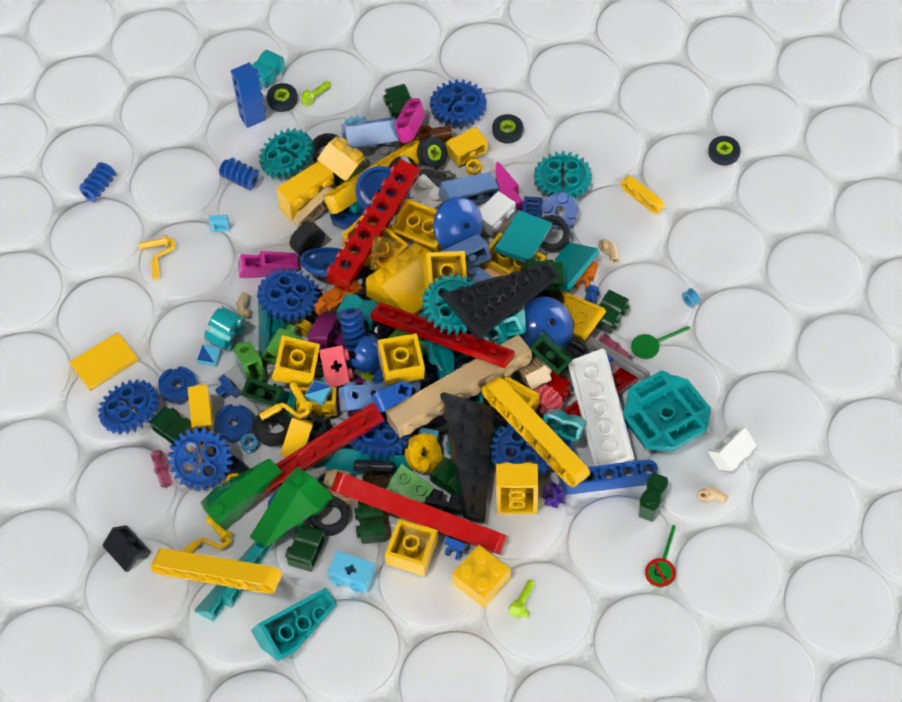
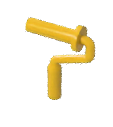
M167 234L163 236L164 238L139 242L140 250L161 245L169 247L153 256L151 261L152 276L155 280L160 279L159 261L157 258L175 249V240L168 238Z
M293 382L289 387L300 404L299 410L302 413L299 414L287 404L281 403L259 413V416L263 421L281 411L282 408H285L296 418L301 419L310 413L313 404L311 401L306 400L297 383Z
M208 515L205 519L206 522L220 536L219 540L223 544L219 545L201 537L195 539L181 551L192 553L201 546L202 542L223 550L231 543L233 534L231 531H226Z

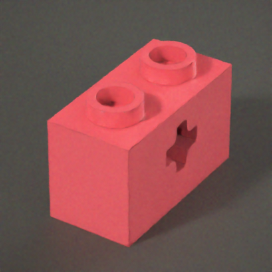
M341 345L319 350L326 385L331 387L345 386L344 383L351 382L354 379L352 368H348L347 361L350 360L348 349H344V346ZM335 362H338V364H342V367L339 368L340 372H337V370L333 369V366H335Z

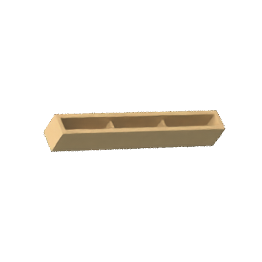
M516 335L500 345L515 351V357L506 368L476 358L386 410L387 422L399 438L411 434L416 428L428 424L439 415H443L445 407L444 402L440 398L441 393L445 392L468 399L471 396L478 395L482 387L494 378L508 377L514 371L529 365L532 362V351L519 335Z

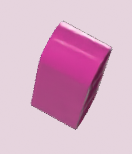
M419 98L408 100L394 126L401 143H407L414 139L425 118L422 102Z

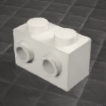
M498 191L479 209L482 216V230L491 236L499 232L504 224L515 216L516 202Z
M732 426L707 452L719 470L732 471L738 467L745 457L751 454V451L757 445L746 427Z

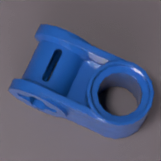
M402 381L388 388L386 387L371 396L379 412L382 413L410 397L412 388L409 383ZM403 389V393L399 394L398 390Z

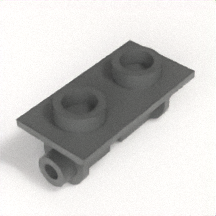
M424 164L418 167L420 168L419 177L425 174L436 186H440L441 182L454 180L456 176L451 170H436Z

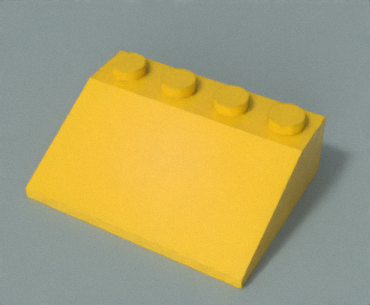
M414 243L366 278V296L378 303L382 302L417 315L423 310L422 304L424 303L422 301V295L425 292L423 257L426 253L432 252Z

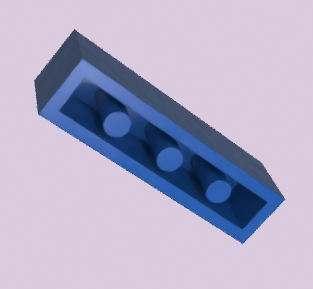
M249 62L230 70L239 116L245 126L249 128L265 121V112L267 111L263 104L264 96L261 92L262 85L258 79L260 78L258 69L253 68Z

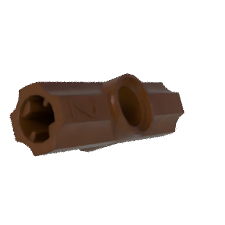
M422 125L412 141L419 140L421 142L426 138L436 137L442 142H447L453 138L451 125L431 128L429 125ZM399 142L400 148L407 144Z

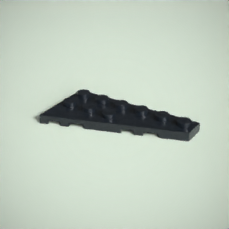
M549 262L529 267L526 270L511 272L509 275H501L476 282L474 285L462 286L453 291H445L440 294V297L475 338L479 340L556 282L561 276Z
M443 392L440 394V398L444 402L445 411L443 414L444 419H447L449 428L447 435L451 456L457 470L455 477L456 481H459L461 491L459 498L463 519L482 523L485 522L491 457L490 448L492 445L495 408Z

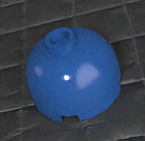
M369 333L370 337L364 336L354 351L357 354L356 358L351 360V366L363 373H373L381 367L377 351L378 340L381 339Z

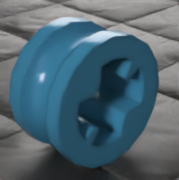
M689 288L687 292L684 291L682 293V299L687 306L692 307L694 303L700 302L699 296L693 288Z
M245 434L240 440L242 450L245 453H254L259 448V442L254 434ZM250 441L252 443L253 441V445L249 446L246 442Z

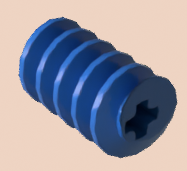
M232 157L221 163L219 175L251 191L257 184L259 170H253L252 166L247 167L246 163L242 164L240 160L236 161Z
M99 162L92 169V172L88 174V177L84 179L83 183L80 184L79 189L85 198L91 202H96V197L101 196V192L105 191V187H109V182H113V176L117 174L111 166Z
M348 308L340 311L338 315L341 318L343 344L347 345L349 351H355L359 342L366 336L363 312L358 308Z

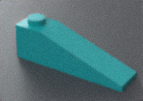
M326 587L258 623L251 632L260 648L277 661H280L295 653L301 647L305 640L335 608L336 603Z

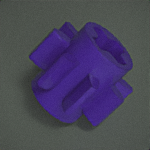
M550 482V486L543 487L544 490L541 497L546 500L544 505L558 508V504H565L564 500L567 493L563 491L564 486Z

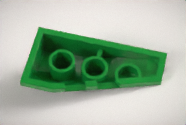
M269 458L217 486L200 503L205 512L219 526L227 530L283 471Z
M296 467L279 488L250 535V538L263 547H268L286 535L287 531L295 525L300 526L303 524V520L312 514L315 516L320 513L332 499V495L312 475Z

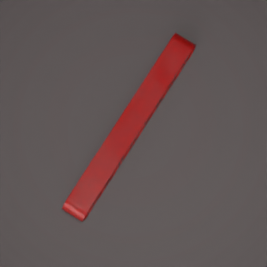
M337 471L331 487V491L438 530L441 533L475 546L480 545L484 549L499 555L508 536Z

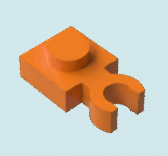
M593 261L575 283V289H578L580 284H585L586 290L589 286V281H594L598 262Z

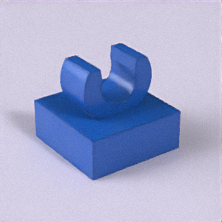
M223 374L218 378L222 385L217 387L215 391L223 399H226L229 395H232L234 398L241 395L234 382Z
M446 536L444 545L449 547L446 548L445 555H450L453 549L456 551L455 559H460L462 552L468 550L470 543L452 536Z

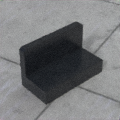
M127 525L112 527L103 543V548L125 572L131 570L136 560L148 558L151 553Z

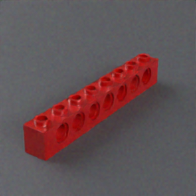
M402 159L399 160L398 164L392 166L390 170L391 175L383 180L380 192L374 194L372 205L366 207L363 219L357 221L353 235L349 234L345 241L346 246L343 250L340 249L335 259L337 260L334 264L331 263L326 271L328 274L327 282L346 292L349 290L419 178L420 168ZM374 222L376 225H370L369 223ZM364 236L368 239L363 240L360 237ZM351 251H357L358 254H352ZM346 265V266H348L349 268H348V269H344V268H342L341 266Z

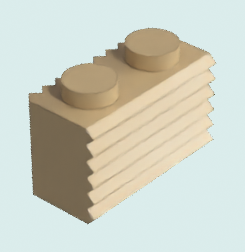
M533 353L532 362L526 367L516 370L519 379L532 390L552 380L550 376L552 373L551 368Z

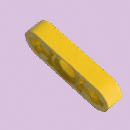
M627 175L620 181L622 189L653 214H658L665 208L664 202L632 176Z

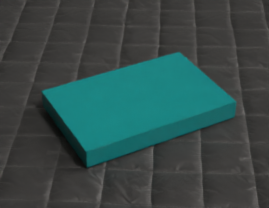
M518 210L496 245L495 252L524 263L527 259L535 256L550 231L552 222Z
M568 242L555 258L556 262H563L564 284L559 289L569 291L598 256V248Z

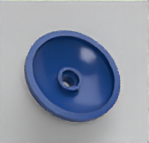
M376 166L369 168L358 178L355 194L358 203L364 210L367 206L372 205L374 194L380 192L383 180L391 175L390 167ZM404 202L402 203L401 207H400L399 210L397 211L396 215L399 214V212H400V210H401V208H402Z
M453 197L443 202L436 211L433 221L434 235L439 245L446 249L478 234L480 236L483 225L480 210L474 202L464 197Z
M321 247L308 250L301 255L300 265L311 274L328 278L326 271L331 263L334 264L337 260L335 258L340 249ZM346 265L341 266V267L344 268V269H348V268H349V267L346 266Z
M538 297L529 301L523 307L525 310L526 332L521 334L524 342L530 346V342L544 329L565 348L573 335V321L567 308L558 300L550 297Z

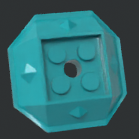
M661 370L629 388L623 417L629 429L645 449L674 451L707 432L711 407L688 379L670 375L668 372Z

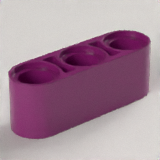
M325 312L318 316L309 332L308 341L320 344V348H329L341 327L340 321L337 320V314Z

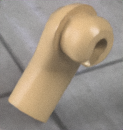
M605 239L598 242L600 250L609 255L611 263H618L617 246Z
M243 292L236 305L238 314L248 319L251 317V309L246 308V304L250 296L248 293Z
M712 486L700 489L697 494L701 501L715 499L722 504L728 498L727 494Z

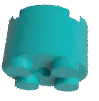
M221 306L208 322L210 330H205L204 339L225 350L231 351L236 343L234 341L237 335L241 336L245 330V326L242 325L244 317Z

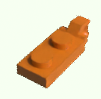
M354 280L347 292L337 286L333 287L318 299L319 301L314 305V312L320 316L327 310L336 311L345 294L358 295L362 292V286Z

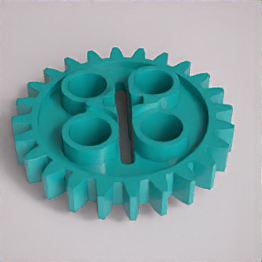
M287 128L286 133L280 130V135L275 133V138H268L270 142L264 143L266 148L260 149L262 152L259 155L261 159L259 160L260 167L267 176L270 175L272 179L276 177L278 180L281 177L286 180L288 175L293 178L294 173L299 174L300 169L305 170L304 166L310 165L308 160L313 159L311 154L315 153L313 149L315 146L310 136L306 132L303 133L301 129L297 131L296 128L292 132Z
M555 151V156L549 153L548 159L542 157V162L538 161L537 167H535L534 185H537V191L541 190L542 196L547 194V198L552 194L564 192L577 200L578 194L584 196V191L588 192L589 186H591L592 173L589 163H584V158L578 159V154L573 157L572 152L565 155V152L562 151L561 155H559ZM561 165H565L564 188H561Z
M450 273L447 279L442 275L441 281L435 278L434 284L429 283V289H425L424 292L426 296L422 298V301L425 302L422 304V309H426L424 316H429L427 322L434 321L433 328L440 326L441 333L444 329H447L448 335H450L452 330H454L456 335H458L459 330H462L464 334L466 333L467 327L438 294L445 291H453L462 286L473 285L474 280L467 282V276L462 280L460 279V274L453 278V275ZM446 311V312H448L450 315H449V316H443V315L441 314V312Z

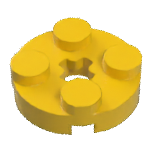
M417 434L412 436L407 442L409 444L408 448L405 449L406 461L411 469L417 470L421 474L432 472L443 459L441 447L436 436L433 434ZM423 449L426 452V457L421 455Z

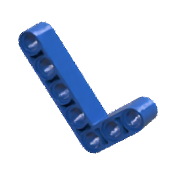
M558 435V437L573 451L572 441L563 438L561 435ZM652 460L588 467L590 475L587 478L592 479V481L584 479L575 487H570L558 474L557 476L559 484L564 486V493L571 495L645 486L649 477L653 473H657L658 466ZM630 473L632 476H626L625 474Z

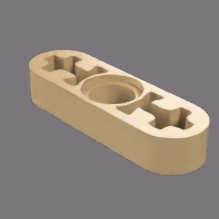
M330 186L324 188L295 215L293 224L298 228L304 223L313 222L327 209L323 196L333 190V188Z

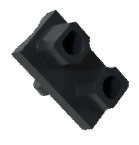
M433 489L430 497L426 496V505L461 518L462 508L458 494H451L449 502L442 500L444 492L438 489Z

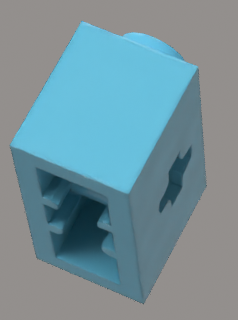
M336 551L327 573L329 581L336 586L344 585L350 587L354 592L368 593L376 574V566L373 562Z

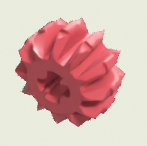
M545 384L534 389L535 392L539 393L540 405L535 411L545 415L549 409L560 410L564 404L562 396L558 395V391H555L553 387L549 388Z

